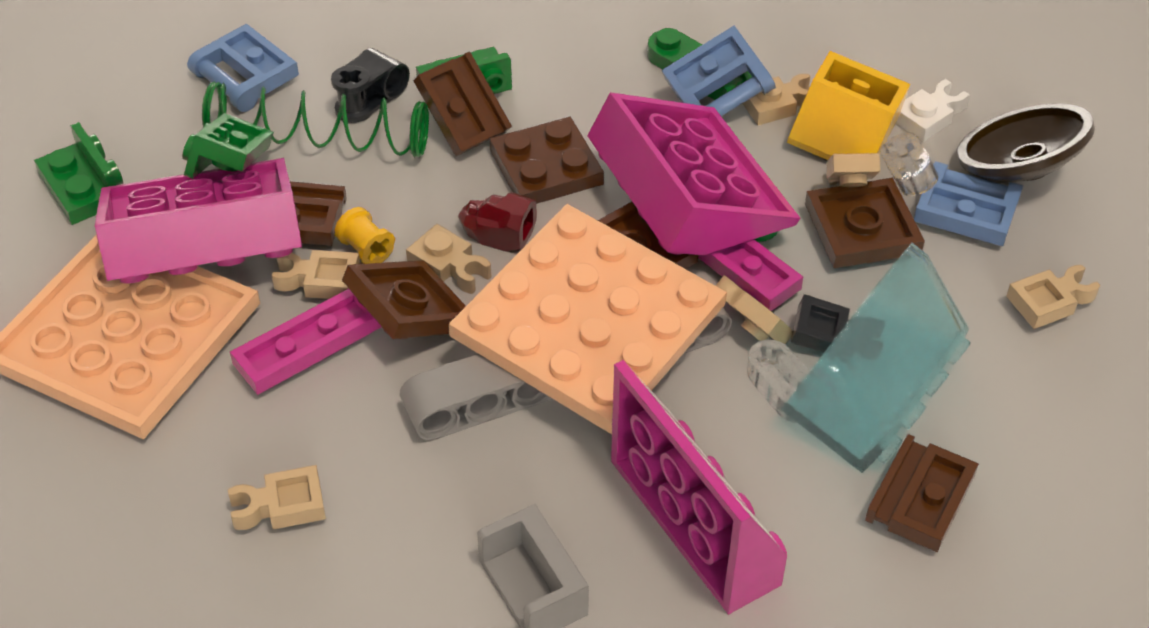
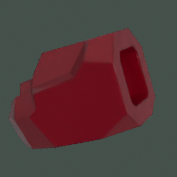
M512 192L506 196L493 194L485 200H470L462 208L458 218L467 235L481 245L505 252L518 250L525 247L537 221L536 200Z

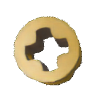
M354 207L345 212L337 221L335 226L336 238L342 244L351 245L358 251L359 260L363 264L382 263L393 252L394 235L385 228L379 229L372 222V216L365 208Z

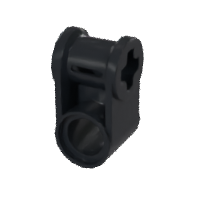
M374 48L364 50L358 57L332 73L331 84L337 91L338 97L334 107L336 116L339 112L341 96L345 94L347 122L356 123L368 119L372 113L380 108L383 98L388 103L404 92L410 78L409 67Z

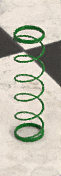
M215 81L211 82L205 91L202 103L203 127L206 123H211L210 108L215 89H217L219 101L218 117L223 113H227L226 84L224 82L222 84ZM263 86L260 94V105L253 124H258L262 113L264 126L270 130L265 109L266 88ZM303 90L301 92L297 117L290 133L282 140H278L274 136L272 137L273 142L277 144L285 143L295 132L302 114L304 128L309 140L315 147L322 148L332 140L343 116L345 133L349 143L354 150L362 152L373 142L383 116L386 137L393 152L398 156H402L410 150L414 158L416 156L420 158L424 154L427 144L429 111L424 101L422 103L418 101L415 104L411 116L409 144L404 151L399 152L395 149L390 136L387 102L383 98L373 133L364 147L358 148L353 143L349 132L346 95L343 94L333 130L324 143L318 144L313 140L308 127L305 107L306 92Z

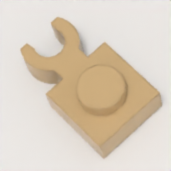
M798 74L788 83H783L779 76L773 77L772 79L776 85L775 89L765 95L760 92L742 104L757 126L796 115L797 106H802L809 90L810 75Z
M880 153L833 154L826 162L829 184L835 185L839 182L840 186L843 187L867 185V179H873L880 172Z
M439 224L434 225L406 249L407 261L424 260L443 281L452 276L457 280L458 287L469 294H473L476 291L475 278L472 274L481 275L487 280L492 277L491 263L483 256L472 255V244Z
M312 250L310 260L301 259L294 253L277 258L279 271L284 272L272 273L274 289L278 291H292L303 287L305 297L330 299L349 289L343 283L342 278L347 265L360 264L359 253Z
M1074 265L1069 267L1064 276L1057 278L1049 269L1013 282L1009 286L1006 297L1032 328L1036 329L1073 315L1077 304H1088L1094 301L1100 284L1098 282H1093L1089 285L1079 284L1086 268L1083 265Z
M725 275L715 285L727 292L726 303L746 318L741 326L761 343H764L770 337L781 347H784L792 337L793 330Z
M317 465L265 474L266 487L256 489L251 485L240 484L228 489V496L232 507L243 504L249 505L245 509L230 512L232 523L236 530L250 529L256 526L262 519L269 517L273 530L326 519Z

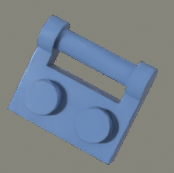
M248 24L198 49L191 54L187 62L188 69L199 78L205 77L210 82L215 81L221 84L224 82L226 84V95L229 96L230 103L241 112H247L255 106L258 98H260L263 86L266 88L267 94L299 75L297 62ZM224 61L247 80L239 84L216 64Z
M735 25L662 70L665 80L681 103L701 105L699 100L748 71L752 78L706 105L714 107L721 116L760 92L765 95L776 88L771 75Z
M935 161L916 207L914 221L1004 246L1023 185L1010 182L1009 186L949 170L948 164Z

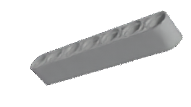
M724 307L683 354L711 345L728 333L732 321ZM480 354L419 373L403 384L399 394L419 437L425 440L439 439L552 400L551 397Z

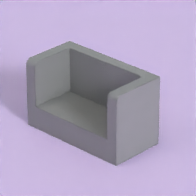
M536 504L483 527L477 532L479 561L520 628H563L588 616L589 585Z

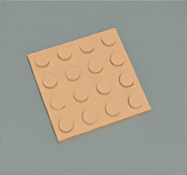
M566 204L449 323V336L612 434L614 364L624 360L652 391L724 307L727 292L571 205Z
M96 234L0 332V374L144 440L260 305L259 294L257 290L197 266L198 268L195 271L182 275H171L168 270L150 273L147 279L136 283L125 284L121 283L120 279L107 281Z

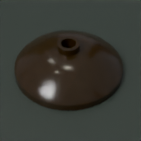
M1070 104L1035 105L1002 114L979 125L963 138L958 146L957 153L961 166L978 177L1007 182L1033 181L1058 170L1080 154L1093 137L1095 126L1092 115L1082 107Z

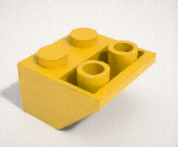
M829 51L812 80L787 143L826 160H829L833 154L880 153L900 116L911 84Z

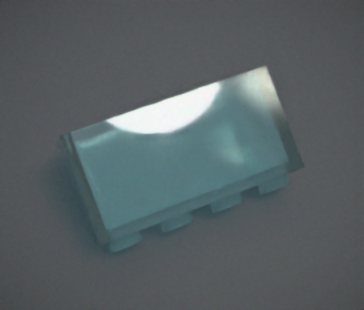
M912 242L781 408L784 413L861 473L876 459L885 464L903 442V439L896 435L900 428L903 426L909 430L927 406L920 401L923 395L926 393L929 397H932L949 376V373L943 369L947 361L954 365L971 344L965 338L970 328L928 254Z

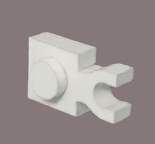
M944 79L938 83L934 93L929 94L921 89L905 99L896 124L924 142L950 125L954 114L960 113L967 108L970 94L963 91L957 96H950L952 83Z

